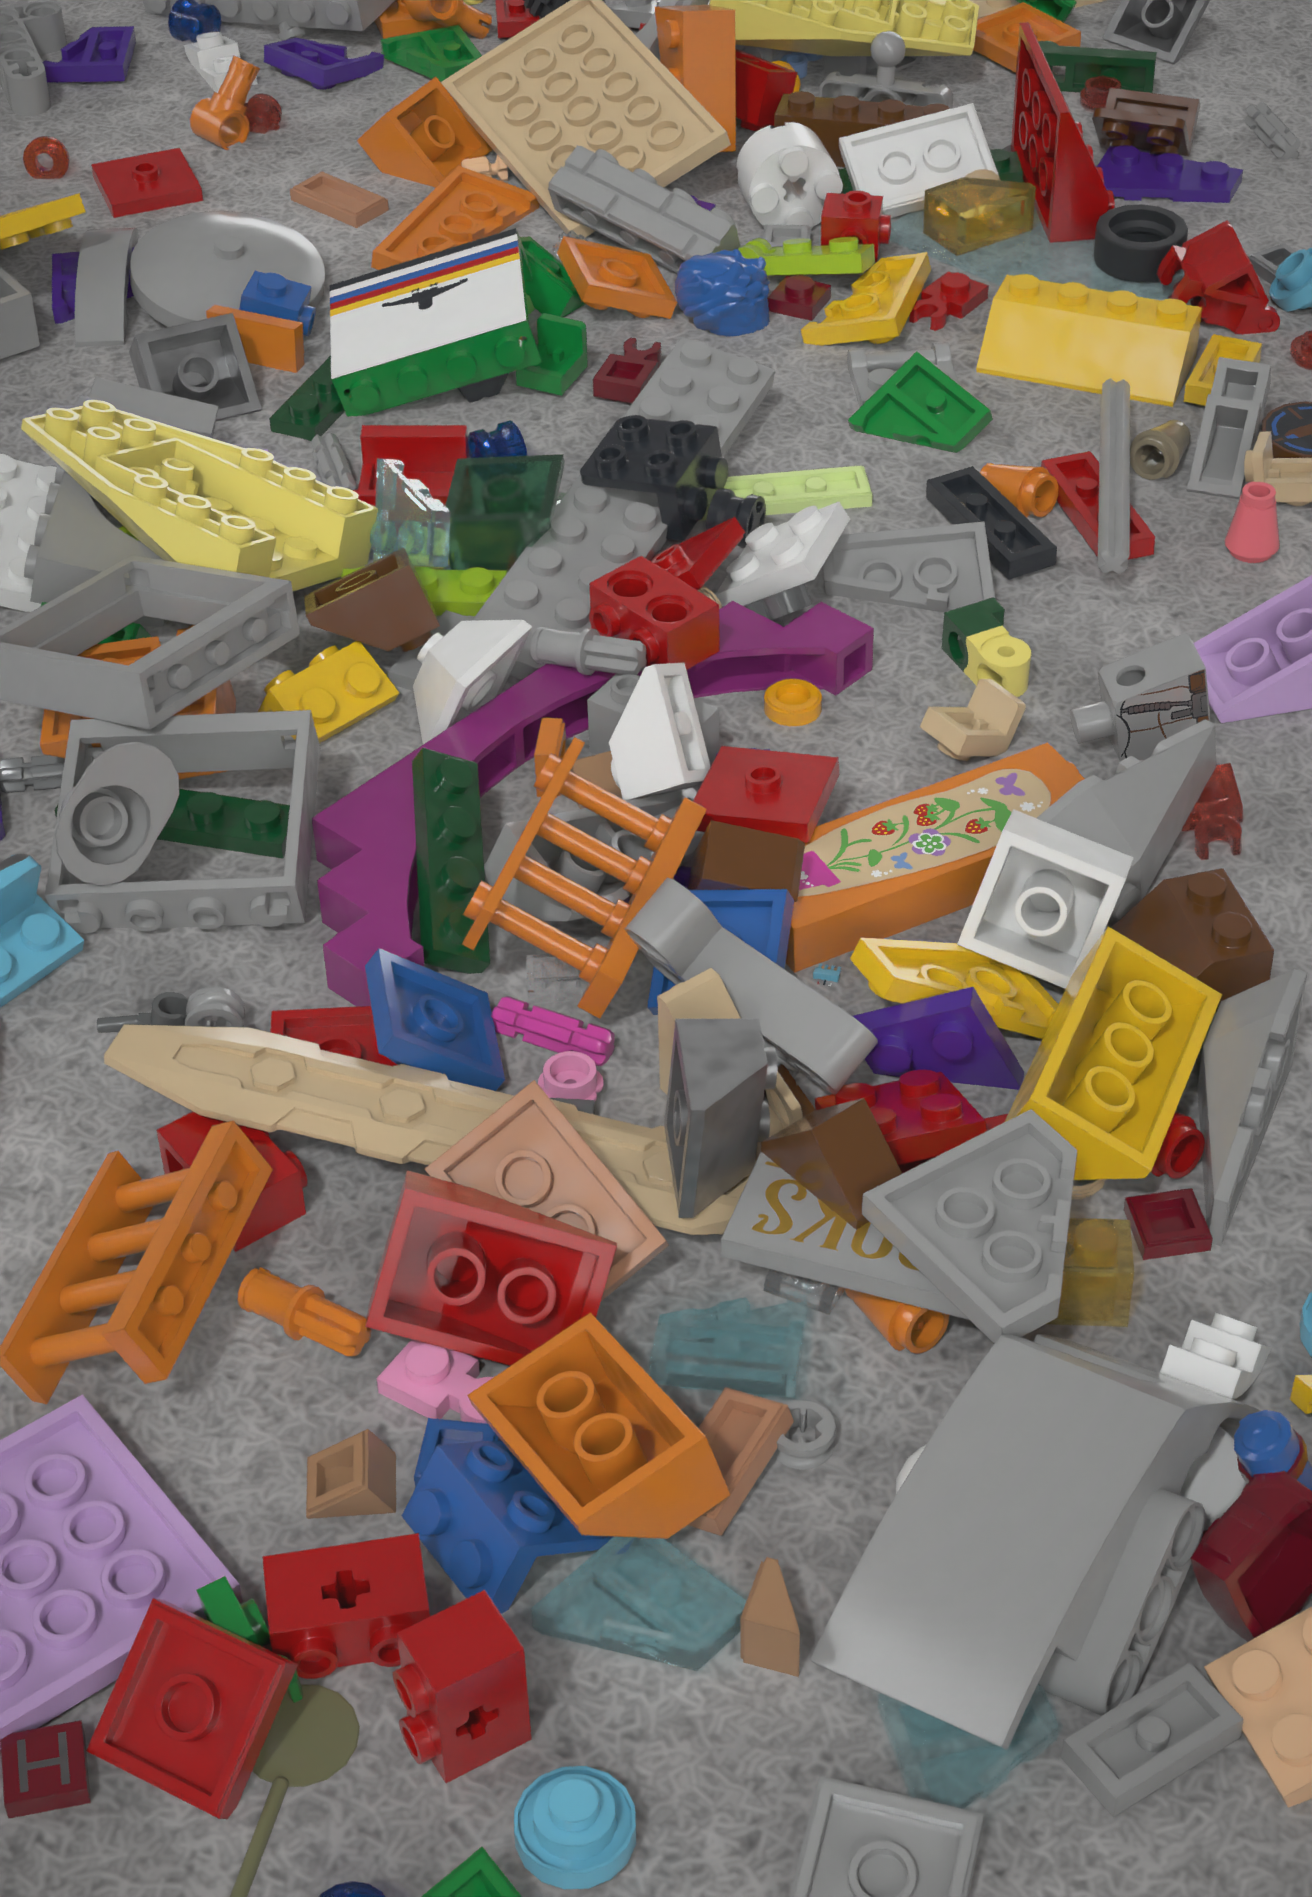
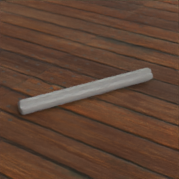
M1110 378L1102 384L1100 407L1098 567L1104 573L1113 570L1119 575L1128 568L1130 551V385L1124 379L1115 382Z

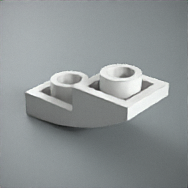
M209 32L198 35L196 37L197 42L184 45V48L193 67L210 87L218 93L229 70L233 55L240 58L237 42L222 36L221 32ZM257 77L253 81L252 85L258 84Z
M1215 1313L1211 1326L1191 1320L1183 1346L1169 1345L1160 1373L1230 1399H1236L1247 1391L1260 1374L1271 1351V1347L1253 1341L1258 1327Z

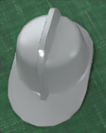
M140 742L123 743L100 753L86 768L76 787L71 789L62 802L55 832L57 854L67 871L82 882L102 886L119 883L139 869L171 816L179 796V775L167 755L155 746Z

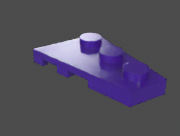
M1129 145L1110 146L1097 167L1102 168L1106 190H1112L1114 197H1124V200L1141 201L1142 197L1168 198L1173 202L1230 203L1242 182L1243 169L1229 167L1226 163L1220 161L1203 163L1186 160L1181 155L1175 153L1158 155L1141 152L1136 147Z

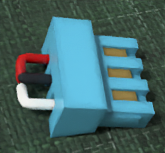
M819 963V966L814 969L813 978L824 980L823 985L826 984V980L838 982L841 967L838 966L836 969L832 965L830 968L827 964L824 967Z

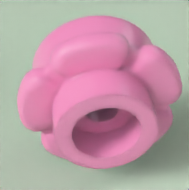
M565 1051L553 1055L546 1061L543 1073L539 1076L538 1085L549 1098L596 1101L597 1093L603 1089V1077L596 1070L595 1062L588 1055L576 1051Z

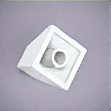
M524 620L461 621L445 636L437 632L426 642L417 657L422 666L413 684L423 744L501 694L532 629L530 624Z

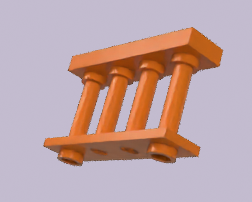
M574 737L562 759L552 753L550 754L533 786L544 793L494 886L481 881L463 914L472 919L474 923L462 945L474 950L488 923L495 924L580 970L581 972L578 977L588 982V985L577 1007L600 1019L623 983L639 950L626 933V926L667 877L674 878L707 809L685 797L672 819L662 813L659 818L650 815L570 771L585 744L582 740ZM558 793L646 840L644 847L653 851L650 860L641 855L638 860H635L550 814L548 811ZM538 835L624 882L625 884L622 889L632 894L629 902L626 903L618 899L615 904L526 856L525 854L535 836ZM515 878L603 926L601 933L611 938L607 947L596 943L594 948L503 900L502 897L511 880Z
M234 1120L211 1127L191 1167L143 1180L119 1151L107 1154L0 1345V1366L31 1401L48 1404L70 1361L111 1352H117L144 1384L168 1378L273 1170ZM171 1202L163 1218L145 1222L153 1206ZM145 1252L136 1270L117 1274L126 1256ZM117 1304L108 1323L89 1327L100 1307Z

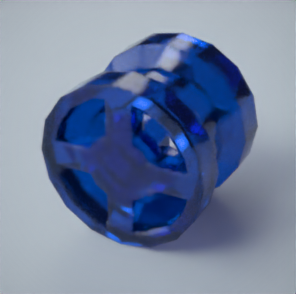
M177 0L169 13L168 26L170 34L176 40L186 41L190 39L192 43L197 42L196 37L198 35L220 32L221 14L217 7L208 3L198 4L195 0Z
M512 420L498 423L495 430L490 432L478 429L469 433L468 449L471 463L486 482L497 479L500 472L508 470L518 473L527 468L528 455L521 431Z

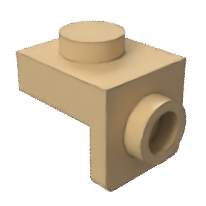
M1259 432L1254 449L1247 450L1245 453V481L1265 482L1272 485L1276 490V502H1285L1293 506H1303L1312 502V458H1273L1271 432Z
M980 679L967 707L928 706L920 728L939 741L938 749L952 758L968 761L971 756H998L1008 750L1026 705L992 679Z

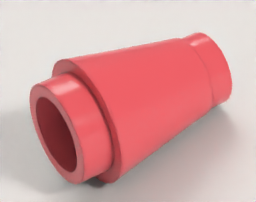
M1250 482L1244 485L1242 489V495L1225 538V546L1231 555L1240 561L1247 563L1264 562L1279 550L1276 490L1268 483Z

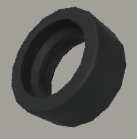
M1138 204L1117 207L1099 217L1095 231L1093 258L1097 267L1112 277L1132 282L1160 281L1157 271L1161 261L1172 245L1182 247L1183 243L1187 241L1188 227L1185 220L1175 212L1159 206Z

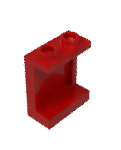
M362 425L360 440L363 465L358 490L353 491L359 495V500L378 508L373 537H409L415 531L425 527H435L453 537H460L470 467L467 425Z

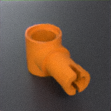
M405 0L406 8L410 16L415 20L422 22L435 21L445 27L459 25L464 32L477 39H484L489 32V28L483 26L482 23L487 25L492 23L490 14L464 3L463 0H435L434 9L431 6L430 0Z
M233 55L229 70L218 93L214 92L211 98L202 99L192 110L190 127L193 133L224 150H228L229 148L227 147L235 143H244L249 134V121L244 115L247 107L244 106V103L260 68Z

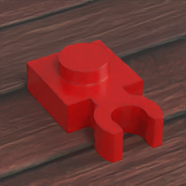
M947 271L921 291V300L916 301L909 315V322L915 323L920 318L931 317L930 329L934 331L940 330L946 325L947 316L951 315L962 319L987 300L989 285L972 280L963 273Z

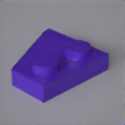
M134 26L91 27L81 34L78 40L70 42L61 49V61L51 62L45 60L43 62L47 83L125 81L136 45Z

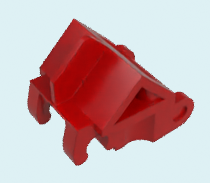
M1228 220L1184 242L1182 247L1172 245L1161 261L1157 276L1163 285H1169L1173 280V275L1179 269H1183L1185 273L1173 291L1171 299H1178L1187 304L1192 297L1201 296L1202 298L1197 307H1202L1201 317L1205 323L1220 325L1228 328L1235 334L1241 335L1275 332L1278 329L1280 317L1273 307L1267 305L1269 302L1267 295L1233 226L1230 225Z

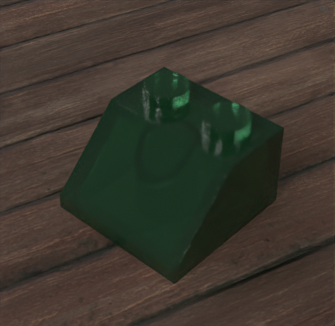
M563 454L457 459L441 521L451 570H467L480 567L488 570H507L508 572L525 548L532 547L552 527L565 465Z

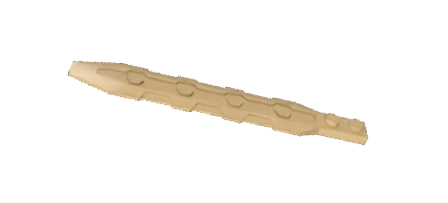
M124 1024L104 1054V1064L201 1116L226 1122L234 1120L238 1125L267 1132L284 1130L354 1147L357 1154L398 1164L412 1161L430 1165L514 1097V1095L448 1080L446 1074L405 1064L392 1067L321 1050L317 1043L248 1027ZM551 1100L654 1226L690 1235L724 1233L750 1174L695 1217L679 1218L664 1126L648 1128L577 1110L575 1105Z

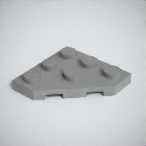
M1030 1109L863 1193L862 1215L994 1344L1004 1334L1023 1337L1058 1317L1077 1149Z

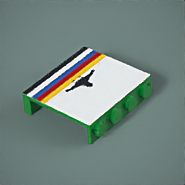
M517 228L330 285L331 379L347 417L370 415L542 363V358L529 326L525 282L533 280L532 270ZM522 336L526 337L525 340H520L519 338ZM350 389V393L345 392V390Z

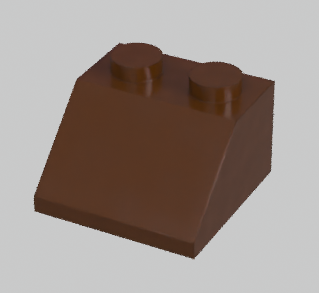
M404 547L304 596L305 613L311 626L386 651L399 646L403 652L420 647L433 636L431 630L440 627L434 606Z
M1224 868L1164 879L1111 927L1221 993L1222 997L1218 1007L1221 1001L1270 980L1274 948Z

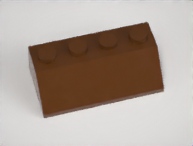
M798 91L791 94H783L774 115V128L786 126L785 123L795 122L808 127L819 137L836 167L845 168L846 166L839 149V138L950 109V107L938 103L927 106L905 105L902 101L894 99L881 102L860 101L857 97L849 95L836 98L815 97L812 93Z

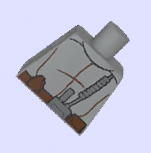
M1182 634L1104 665L1098 672L1101 702L1070 710L1071 724L1078 744L1108 736L1119 761L1130 756L1138 760H1145L1152 756L1154 749L1160 741L1205 719L1210 721L1206 667L1189 634Z

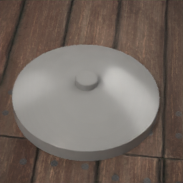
M206 211L170 219L152 228L138 241L130 260L131 288L135 299L151 317L167 327L207 319L206 311L213 305L240 309L241 295L254 271L277 273L288 280L312 286L309 306L315 308L321 302L324 294V263L314 245L289 226L255 214L234 211Z

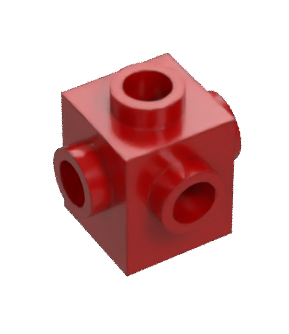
M850 191L846 194L826 193L821 215V246L829 245V240L834 238L856 237L858 238V245L874 244L875 262H877L881 244H889L891 235V215H883V196L870 195L865 191Z

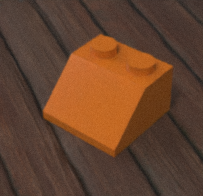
M437 77L430 80L384 114L357 140L382 173L435 188L458 165L462 167L461 162L463 159L484 157L493 150L463 116L455 101Z

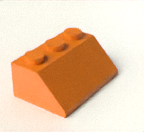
M591 1313L467 1395L472 1406L581 1535L668 1539L730 1496L706 1436Z

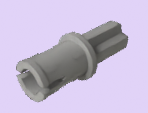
M540 626L532 636L531 657L533 660H536L535 663L537 664L547 663L574 667L582 675H591L595 670L637 675L646 667V646L640 641L600 636L599 632L592 628L584 629L582 633Z

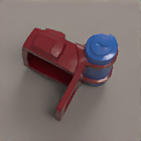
M1270 1410L1248 1414L1239 1421L1240 1426L1234 1434V1451L1237 1455L1238 1470L1247 1484L1238 1499L1221 1518H1217L1208 1527L1200 1544L1191 1556L1194 1574L1202 1594L1225 1624L1247 1642L1294 1617L1297 1612L1302 1610L1312 1593V1466L1308 1460L1307 1445L1302 1436L1293 1429L1290 1421L1283 1414Z

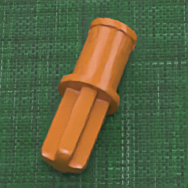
M260 1267L259 1270L256 1268L252 1269L241 1282L237 1298L239 1306L247 1312H253L283 1326L285 1334L291 1339L300 1340L305 1336L345 1356L353 1357L360 1354L364 1344L369 1342L372 1330L365 1327L366 1318L325 1299L324 1292L315 1285L300 1287L272 1274L263 1267Z

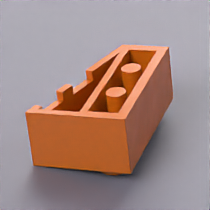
M711 5L654 6L660 62L727 131L731 145L720 152H736L735 9Z

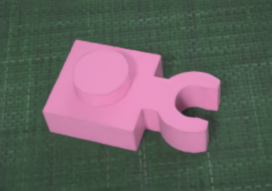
M411 1339L376 1378L378 1393L427 1418L441 1419L449 1409L460 1413L461 1421L488 1424L472 1406L467 1395L493 1377L476 1379L480 1375L479 1361L468 1354Z

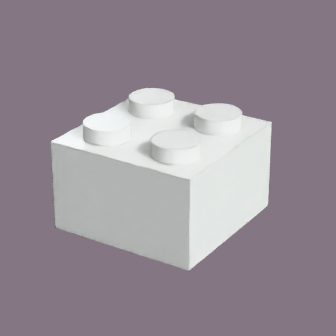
M1013 809L1002 831L957 945L1066 989L1074 971L1103 934L1134 857Z

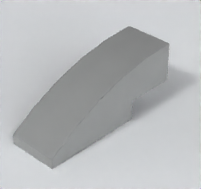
M1219 357L1211 394H1208L1187 485L1188 492L1240 499L1245 484V453L1247 450L1254 449L1259 435L1271 384V364Z

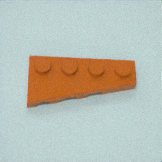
M458 165L372 251L371 268L377 270L498 234L540 207V203L530 191Z

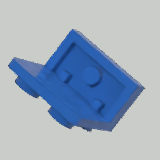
M477 1441L437 1445L402 1514L403 1519L414 1533H419L421 1542L464 1597L467 1599L485 1590L501 1614L509 1610L537 1556L618 1548L625 1539V1537L581 1535L503 1441Z

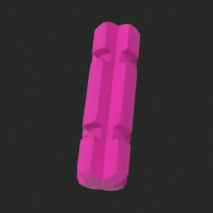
M509 996L501 998L497 1007L493 1009L491 1017L493 1018L496 1033L514 1039L518 1034L524 1035L523 1042L556 1053L565 1051L581 1052L592 1058L596 1066H603L614 1051L615 1034L610 1029L589 1023L586 1029L583 1028L584 1022L580 1019L537 1005L533 1006L531 1011L528 1010L529 1004L527 1002Z

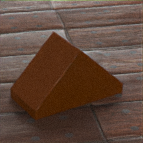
M711 820L693 853L688 890L787 889L794 902H797L805 843L798 838Z
M865 1098L813 1111L761 1142V1152L856 1230L869 1222L862 1215L863 1193L902 1174Z

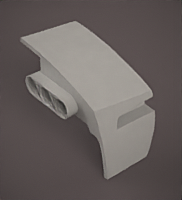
M1013 1334L1001 1335L953 1402L894 1497L844 1589L810 1661L1005 1750L1008 1749L1036 1686L1100 1716L1104 1715L1135 1695L1192 1563L1191 1556L1200 1544L1205 1525L1204 1507L1199 1502L1179 1495L1193 1461L1207 1453L1214 1434L1225 1419L1230 1418L1239 1422L1246 1415L1261 1410L1070 1340L1037 1334L1034 1342Z

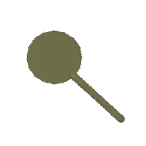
M301 1684L303 1699L293 1703L286 1691L252 1770L260 1779L272 1783L230 1897L248 1896L288 1787H306L329 1779L346 1766L357 1748L359 1722L353 1706L338 1692L320 1685Z

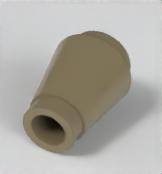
M1170 420L1162 425L1139 433L1130 445V463L1133 470L1139 476L1148 480L1170 477L1176 471L1191 436L1188 427L1179 420Z

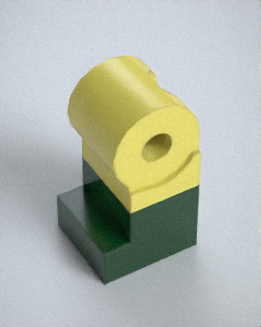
M994 597L944 612L941 649L977 686L980 679H992L1016 697L1024 694L1028 689L1031 649L1021 639L1011 637L1009 632L1003 627L1005 609Z

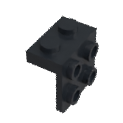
M630 415L622 417L614 423L580 469L582 483L585 485L656 493L661 521L663 524L668 525L666 539L685 541L698 520L703 519L706 509L717 489L724 488L728 478V463L722 457L717 426L695 424L688 420L674 422L646 419L641 415Z

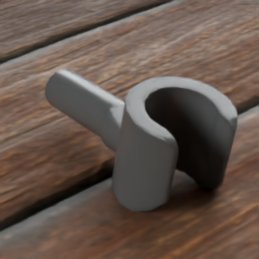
M176 992L159 994L152 1002L151 1013L98 1018V1033L119 1032L124 1024L184 1026L187 1017L186 1004L188 1000L184 995Z

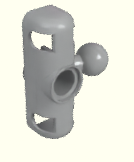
M892 31L881 32L872 41L870 50L872 58L878 64L877 76L858 73L852 76L840 75L839 71H833L824 78L819 87V97L836 98L849 95L857 97L860 101L881 102L883 100L879 94H884L891 99L902 101L905 105L927 106L938 103L947 105L950 109L953 108V93L946 85L941 84L939 87L926 86L925 82L907 80L902 74L895 72L896 65L904 58L906 48L901 36Z

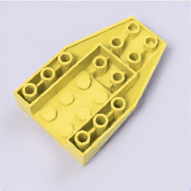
M970 0L709 1L711 6L735 9L736 45L825 56H872L870 48L876 35L885 31H892L901 36L906 48L904 56H971L974 49L979 5Z
M87 400L83 402V406L70 409L50 408L46 411V414L22 419L21 429L132 535L165 561L291 581L293 591L341 577L343 568L356 569L368 564L378 508L359 500V495L351 489L331 487L315 480L316 475L309 470L287 467L274 461V456L265 450L256 448L245 449L117 410L112 404L99 400Z

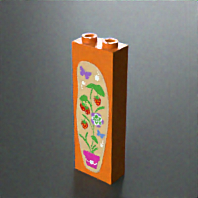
M1047 742L816 826L810 841L805 843L798 901L794 902L786 964L795 973L855 950L860 938L884 939L973 905L1002 831L1013 809L1037 818L1085 778L1079 773L1073 763L1066 761Z

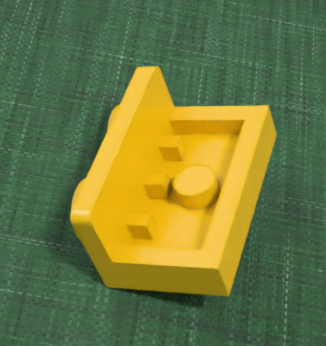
M355 641L340 650L335 645L326 648L312 659L308 668L297 674H294L292 670H287L276 676L264 688L266 696L258 712L311 710L320 744L395 701L399 691L363 644ZM291 735V737L295 740L296 735Z

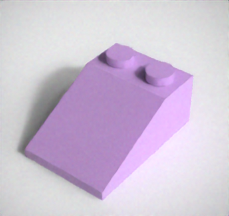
M1312 575L1193 643L1206 667L1209 706L1220 723L1312 709Z

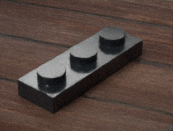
M973 466L927 480L926 499L952 524L985 522L990 562L1008 580L1056 565L1057 546Z

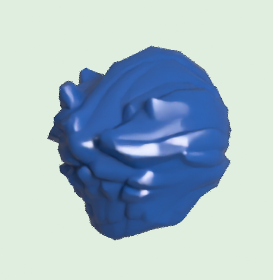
M738 249L733 251L722 250L716 253L691 257L681 263L675 280V294L680 309L686 317L693 318V324L697 329L709 330L711 333L719 336H739L764 329L770 322L767 299L770 281L764 270L766 261L761 256L755 259H747L742 256Z

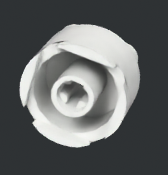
M788 122L785 123L786 126L773 129L767 126L758 130L745 142L737 158L738 184L744 198L762 225H805L812 229V227L821 222L826 193L841 194L842 180L834 161L819 137L802 124Z

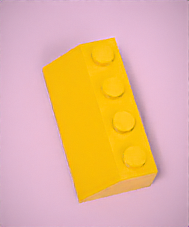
M1029 274L1006 275L992 301L976 372L1102 394V384L1106 380L1111 378L1118 382L1124 379L1130 385V400L1173 407L1197 356L1202 307L1187 305L1178 299L1156 300L1138 297L1132 292L1123 290L1108 292L1090 289L1077 282L1061 284L1043 281Z
M1108 926L1072 974L1005 1122L1032 1109L1077 1149L1074 1180L1146 1178L1152 1171L1222 994Z

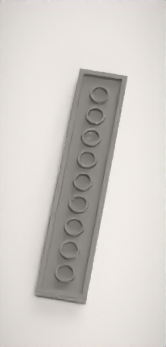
M681 337L623 417L641 415L646 419L674 422L688 420L695 424L717 426L722 457H724L772 388L775 369L758 364L749 358L738 357L715 349L701 341H693ZM578 476L473 619L524 620L532 626L510 673L511 676L522 680L545 665L535 663L536 660H533L531 657L532 636L538 627L546 626L550 629L582 633L584 629L591 628L589 619L590 582L639 556H643L651 561L657 555L667 540L668 525L663 524L661 521L656 493L585 485L581 481V476Z

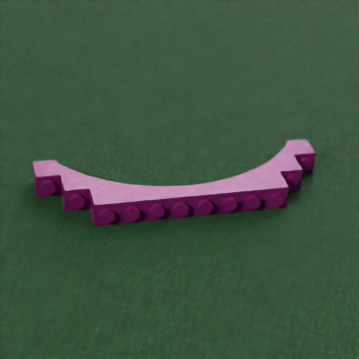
M731 601L719 609L720 652L686 671L693 698L732 692L767 690L772 684L785 679L805 680L815 685L819 690H826L836 696L872 670L874 628L823 602L818 603L783 627ZM545 664L312 817L316 859L331 869L317 880L322 923L338 932L332 939L323 944L327 985L330 990L356 1007L371 1006L365 965L378 948L425 967L423 946L412 940L413 918L419 897L412 761L420 750L426 748L477 762L479 795L481 798L511 772L534 758L542 718L563 719L566 728V739L589 730L587 700L617 673L595 670L591 675H582L574 667ZM643 670L640 671V672L637 674V676H641Z

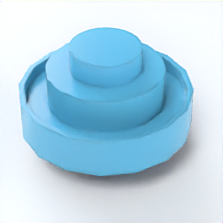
M1312 248L1294 252L1276 270V277L1271 284L1269 294L1272 300L1284 311L1289 312L1308 307L1312 308Z
M588 1766L560 1767L540 1775L523 1791L514 1810L515 1848L524 1867L541 1882L564 1890L589 1889L611 1880L628 1864L636 1845L635 1805L626 1787L609 1773Z

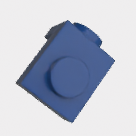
M254 271L241 295L239 310L302 322L303 335L305 336L310 335L316 316V308L309 306L312 286L288 280L277 273Z

